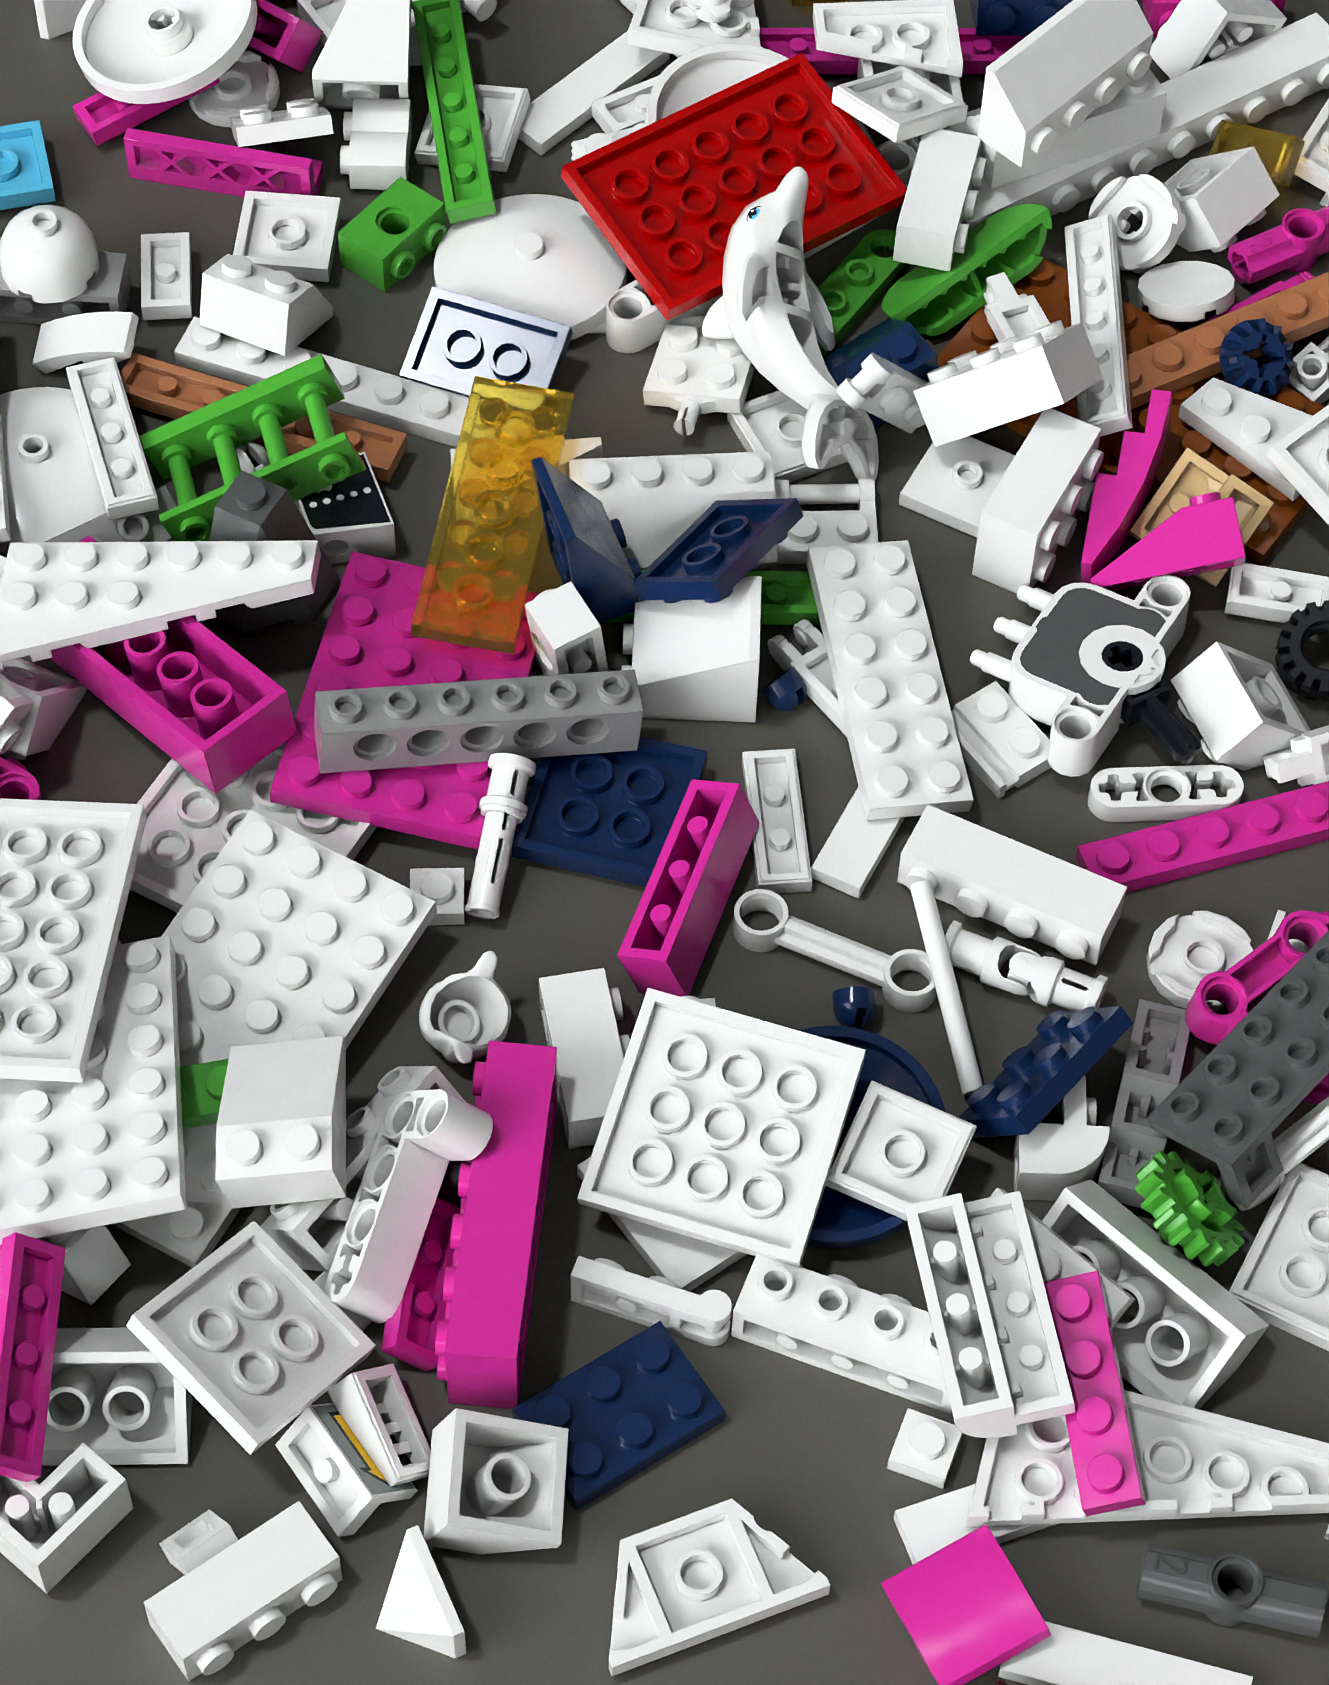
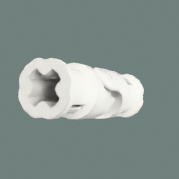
M953 920L949 926L945 938L952 966L980 976L981 983L1021 996L1030 995V998L1035 1003L1048 1007L1051 1003L1071 1011H1081L1090 1006H1094L1096 1009L1100 1007L1108 984V977L1100 975L1095 979L1066 968L1065 962L1058 958L1041 957L1033 950L999 936L991 940L964 930L962 923ZM1010 959V970L1007 978H1004L999 970L1003 963Z

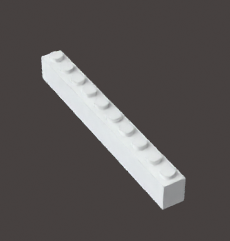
M1316 12L1161 83L1167 92L1160 134L993 189L989 187L983 178L981 187L972 186V190L978 191L973 220L964 219L963 223L969 224L970 230L999 211L1029 203L1047 207L1051 216L1059 212H1066L1076 204L1097 195L1105 185L1122 176L1130 178L1140 176L1139 174H1147L1153 168L1174 158H1182L1191 150L1210 141L1220 140L1228 133L1249 123H1256L1266 115L1285 106L1295 105L1303 98L1324 88L1329 89V24Z

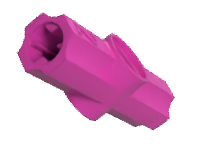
M1329 206L1316 211L1306 208L1293 209L1285 214L1280 226L1231 245L1227 257L1232 267V274L1240 284L1246 282L1252 284L1283 270L1301 273L1312 269L1317 263L1318 256L1329 252Z

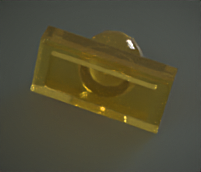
M1221 120L1209 155L1254 146L1273 183L1289 187L1305 141L1297 136Z

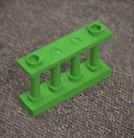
M322 354L139 436L144 453L164 480L172 478L178 506L160 514L159 518L161 524L174 541L210 540L215 506L241 472L236 448L263 436L270 465L251 474L287 489L294 502L366 470L364 461L346 433L342 432L338 435L334 433L327 407L345 399L341 384ZM309 416L316 444L289 456L281 427ZM217 457L224 486L197 497L190 468Z

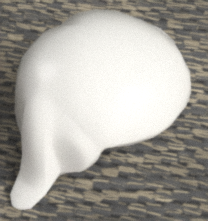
M494 951L483 953L470 971L452 974L443 981L436 983L429 989L421 1003L419 1010L421 1033L426 1041L441 1052L449 1062L467 1064L472 1060H477L487 1055L489 1041L502 1042L506 1037L511 1020V1008L504 990L493 979L498 961Z

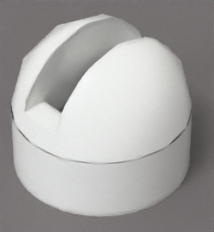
M248 442L236 448L242 471L251 474L270 465L267 451L258 443ZM251 459L255 460L259 465L254 467Z

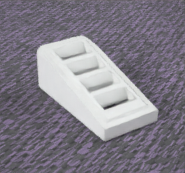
M393 1363L350 1373L328 1390L337 1411L390 1487L429 1476L431 1449ZM390 1435H393L398 1443L393 1444ZM406 1454L412 1464L402 1466L398 1456Z

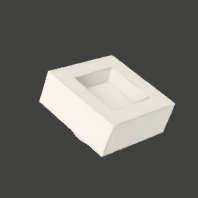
M464 868L410 869V889L436 902L437 913L428 926L465 925Z
M908 1408L891 1451L887 1469L943 1489L963 1433L954 1424Z
M209 1509L163 1540L159 1545L169 1562L186 1575L238 1541V1538L230 1524Z

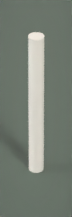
M930 880L919 881L911 884L910 890L962 1095L970 1096L975 1090L983 1086L932 884Z

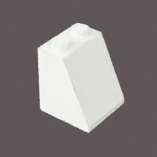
M347 0L312 70L315 103L323 105L328 109H353L354 98L409 99L411 0Z
M762 576L743 577L735 585L729 597L715 603H706L704 600H681L675 603H665L663 600H645L635 603L634 624L624 623L623 654L632 655V666L622 665L621 670L635 669L644 711L643 718L729 722L756 721Z

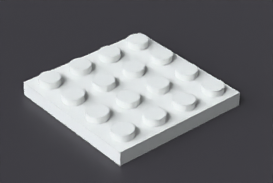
M286 742L217 794L212 792L175 760L171 759L137 803L144 804L147 820L130 890L178 913L250 809L351 860H354L377 826L270 802V789Z
M647 988L577 1197L578 1203L752 1256L758 1254L800 1267L865 1061L866 1050Z

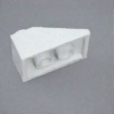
M344 1036L231 1047L216 1125L215 1181L231 1208L346 1198V1040Z

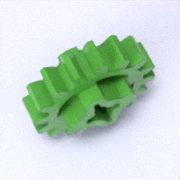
M1160 1151L1135 1174V1177L1139 1180V1183L1135 1186V1191L1146 1198L1140 1204L1142 1209L1153 1215L1155 1219L1153 1226L1159 1229L1158 1234L1172 1247L1180 1244L1188 1259L1192 1260L1198 1256L1204 1266L1208 1267L1214 1263L1218 1267L1244 1244V1239L1239 1235L1244 1231V1226L1233 1218L1238 1211L1227 1202L1224 1197L1226 1192L1223 1188H1220V1181L1207 1170L1203 1173L1196 1171L1195 1165L1190 1158L1182 1162L1176 1152L1171 1151L1166 1155L1163 1151Z

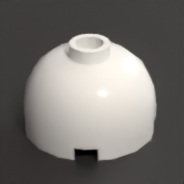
M52 204L38 205L19 212L9 221L0 239V267L3 280L16 295L19 296V290L25 294L32 295L33 302L42 304L64 302L81 295L87 289V281L93 276V273L97 276L99 271L97 244L92 231L79 215L66 207Z

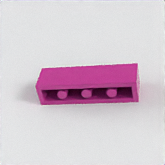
M691 779L617 954L639 993H646L647 988H651L679 997L689 996L760 823L741 785L738 783Z

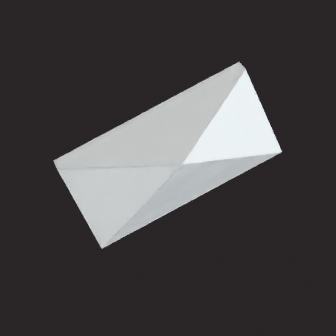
M417 1525L406 1530L376 1629L447 1656L458 1658L467 1654L465 1631Z

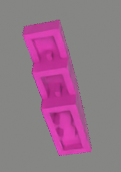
M1152 389L1145 433L1124 431L1117 475L1096 473L1081 561V583L1091 584L1090 579L1108 566L1121 548L1144 506L1162 458L1171 419L1172 391Z

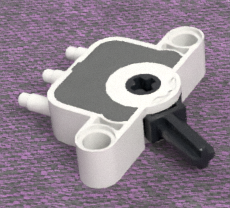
M1164 575L1151 578L1144 585L1135 600L1085 582L1068 584L1061 587L1055 594L1040 588L1022 585L1017 592L1018 600L1028 603L1029 607L1042 611L1032 626L1004 617H998L993 626L995 632L1004 635L1008 640L1018 643L1014 650L1012 661L992 652L986 653L979 649L974 650L970 656V663L981 668L983 672L1009 682L1008 695L1017 707L1022 709L1030 718L1051 726L1048 762L1052 769L1061 775L1073 777L1088 773L1119 730L1120 723H1125L1130 727L1142 722L1174 760L1181 761L1183 764L1192 762L1194 757L1202 750V745L1198 738L1168 706L1171 688L1163 680L1166 659L1183 636L1191 595L1190 588L1186 582L1176 576Z

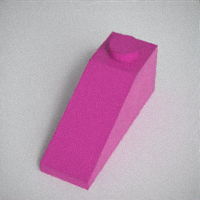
M1214 492L1191 498V506L1182 507L1093 576L1090 579L1091 584L1116 592L1144 586L1153 577L1171 575L1183 578L1244 565L1246 556L1233 497L1221 499L1220 493Z

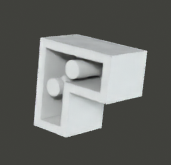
M1181 0L1168 21L1159 29L1157 38L1151 46L1150 55L1165 74L1172 79L1281 29L1287 18L1271 0Z
M84 1442L40 1484L35 1480L23 1482L0 1475V1552L47 1594L134 1508L126 1479Z

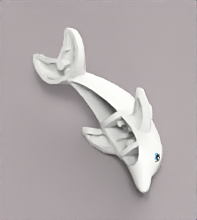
M794 167L786 174L776 191L747 205L732 226L723 260V296L710 307L703 321L702 332L704 337L735 338L742 351L760 374L778 390L807 409L802 434V457L808 467L824 469L831 455L840 447L854 476L857 479L874 478L875 482L878 475L879 455L878 441L873 423L865 410L861 408L855 410L837 393L836 388L838 385L828 372L819 349L818 342L826 351H831L835 346V338L830 312L818 287L806 271L803 254V224L809 177L802 167Z

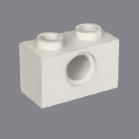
M571 581L556 589L545 590L537 595L534 600L524 604L531 640L535 650V659L545 676L608 671L601 626Z

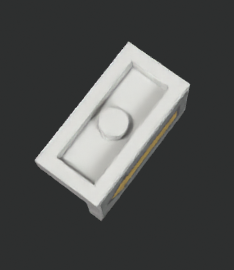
M333 1403L316 1404L307 1407L275 1444L338 1537L354 1535L381 1503L411 1499L417 1492L411 1481L392 1487L389 1486Z

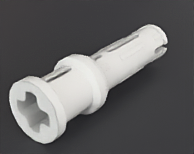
M494 753L490 755L488 766L492 769L487 796L482 797L479 804L480 813L482 816H485L475 860L468 902L465 905L464 911L469 915L482 919H496L500 915L499 908L509 867L516 824L521 823L527 815L528 808L523 804L529 777L534 776L536 771V764L523 756L509 753Z

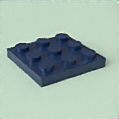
M639 736L636 751L541 757L525 803L528 808L527 815L518 824L513 839L512 857L646 887L691 779L702 780L707 765L708 751Z

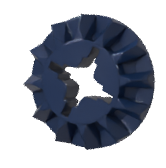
M1265 318L1240 322L1227 332L1221 343L1219 360L1222 373L1229 384L1260 396L1268 397L1276 394L1290 382L1291 370L1297 363L1292 360L1291 349L1294 343L1288 341L1282 334V326H1274L1266 322ZM1260 345L1262 346V354L1269 356V359H1273V362L1262 365L1260 369H1257V361L1243 354L1258 349Z

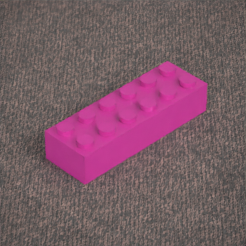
M88 535L87 537H85V538H84L83 540H81L80 542H97V541H95L92 537H90V536ZM192 616L168 621L169 629L110 644L87 649L78 643L51 650L52 658L50 659L215 794L297 734L287 691L204 625L197 622Z
M489 1041L486 1062L476 1061L472 1094L476 1096L475 1107L490 1114L493 1121V1129L487 1146L481 1154L472 1160L461 1162L458 1181V1197H461L460 1214L454 1213L450 1247L454 1249L452 1266H447L445 1270L443 1301L446 1302L445 1320L439 1319L435 1355L439 1356L437 1380L447 1381L448 1403L512 1409L519 1405L558 1105L557 1047Z

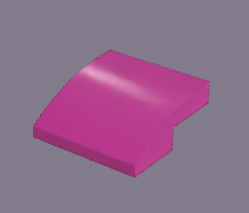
M986 1524L881 1582L886 1596L910 1634L920 1656L938 1685H964L1051 1636L1049 1628Z

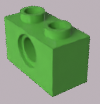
M399 177L338 232L341 266L385 293L399 279L406 278L413 270L414 265L427 253L438 248L440 241L447 233L445 203Z

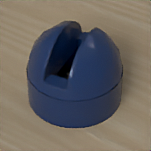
M792 666L767 684L760 692L777 710L792 711L799 704L803 703L806 698L807 689L803 678L795 667Z
M853 986L841 988L832 993L833 1012L836 1021L841 1026L853 1027L855 1024L856 1028L865 1029L871 1025L877 1011L876 990L869 987Z

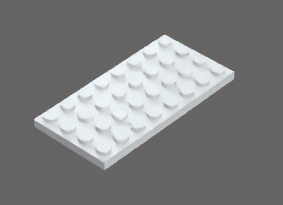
M250 809L162 935H170L175 948L180 1067L229 1059L232 1046L344 1036L347 1049L437 913L436 902ZM217 1123L183 1129L186 1210L112 1224L191 1268L195 1267L212 1253L241 1209L230 1207L215 1181Z

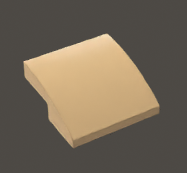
M1187 447L1139 515L1129 534L1140 541L1179 509L1191 506V498L1202 494L1219 492L1221 499L1230 497L1234 499L1244 547L1274 502L1233 474L1227 475ZM1229 568L1194 576L1216 587Z

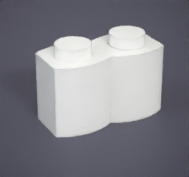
M354 98L353 111L344 112L343 137L344 141H350L349 146L341 145L340 173L349 174L350 189L386 190L399 177L408 181L412 139L411 99Z

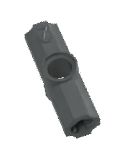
M1147 1542L1140 1568L1136 1597L1203 1612L1212 1622L1223 1627H1235L1247 1622L1317 1638L1321 1631L1328 1591L1327 1582L1260 1568L1250 1557L1241 1553H1228L1216 1558ZM1223 1582L1236 1584L1243 1590L1245 1596L1241 1598L1229 1597L1220 1590L1218 1584Z

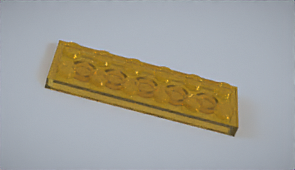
M475 376L411 623V636L509 654L515 653L525 611L524 604L527 603L544 531L531 460L542 457L555 468H559L574 406V393Z

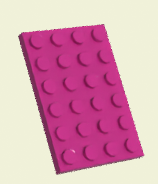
M352 551L294 719L297 734L286 742L270 789V802L355 822L370 823L372 826L478 850L485 816H482L480 813L479 804L481 798L487 796L492 769L488 766V761L320 774L314 737L315 691L530 677L535 662V650L531 640L524 604L534 600L539 594Z

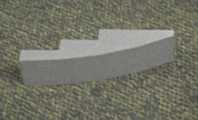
M1139 999L1098 1181V1185L1118 1202L1142 1208L1140 1204L1146 1198L1135 1191V1186L1139 1183L1135 1174L1160 1151L1164 1152L1167 1136L1151 1128L1148 1116L1179 1085L1190 1032L1185 1021V1009Z

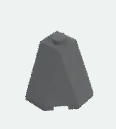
M242 470L214 509L210 541L316 540L287 489ZM319 545L321 558L314 594L253 609L244 603L216 610V618L204 621L241 638L263 634V627L292 620L294 626L312 622L340 585L339 578Z

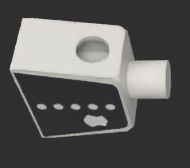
M365 452L358 454L364 461L366 470L295 501L297 508L314 537L318 540L330 564L348 562L352 551L380 558L396 555L394 522Z

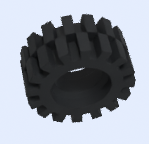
M1324 600L1322 606H1316V602L1306 604L1303 611L1297 609L1291 615L1289 621L1285 622L1275 648L1277 649L1275 662L1276 666L1280 665L1281 667L1279 675L1283 682L1289 680L1292 683L1290 689L1298 694L1300 690L1308 693L1306 699L1314 701L1317 696H1324V701H1329V669H1321L1312 665L1305 656L1304 645L1307 639L1315 634H1329V600Z

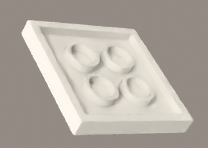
M255 1221L251 1222L136 1311L126 1325L250 1455L364 1361L376 1346L335 1303L331 1302V1299Z

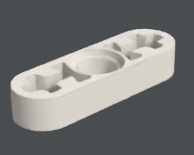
M1225 765L1107 768L1099 771L1092 778L1088 794V806L1097 818L1107 822L1180 820L1240 804L1244 783L1237 771ZM1157 785H1169L1178 791L1180 797L1173 802H1163L1153 796L1151 789ZM1191 786H1194L1193 795H1196V799L1189 798ZM1219 786L1221 793L1226 794V797H1217L1216 792L1210 789V787ZM1140 787L1142 788L1140 801H1137L1138 791H1135V788ZM1108 789L1115 790V794L1117 797H1120V800H1111L1109 793H1105V791Z

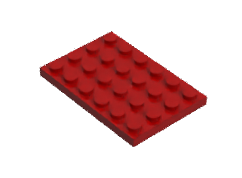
M803 53L563 165L561 178L667 321L723 294V260L732 226L747 205L776 191L786 174L794 167H802L809 177L803 224V254L903 205L907 191L906 186L851 115L831 103L833 92Z

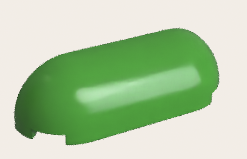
M1021 204L1009 207L986 218L969 230L964 254L955 252L950 272L917 266L900 278L883 298L882 309L889 319L910 322L920 335L927 334L931 337L948 331L987 304L984 298L987 288V277L1005 272L1011 284L1014 285L1039 265L1043 259L1040 253L1046 241L1047 229H1052L1049 209L1040 204Z

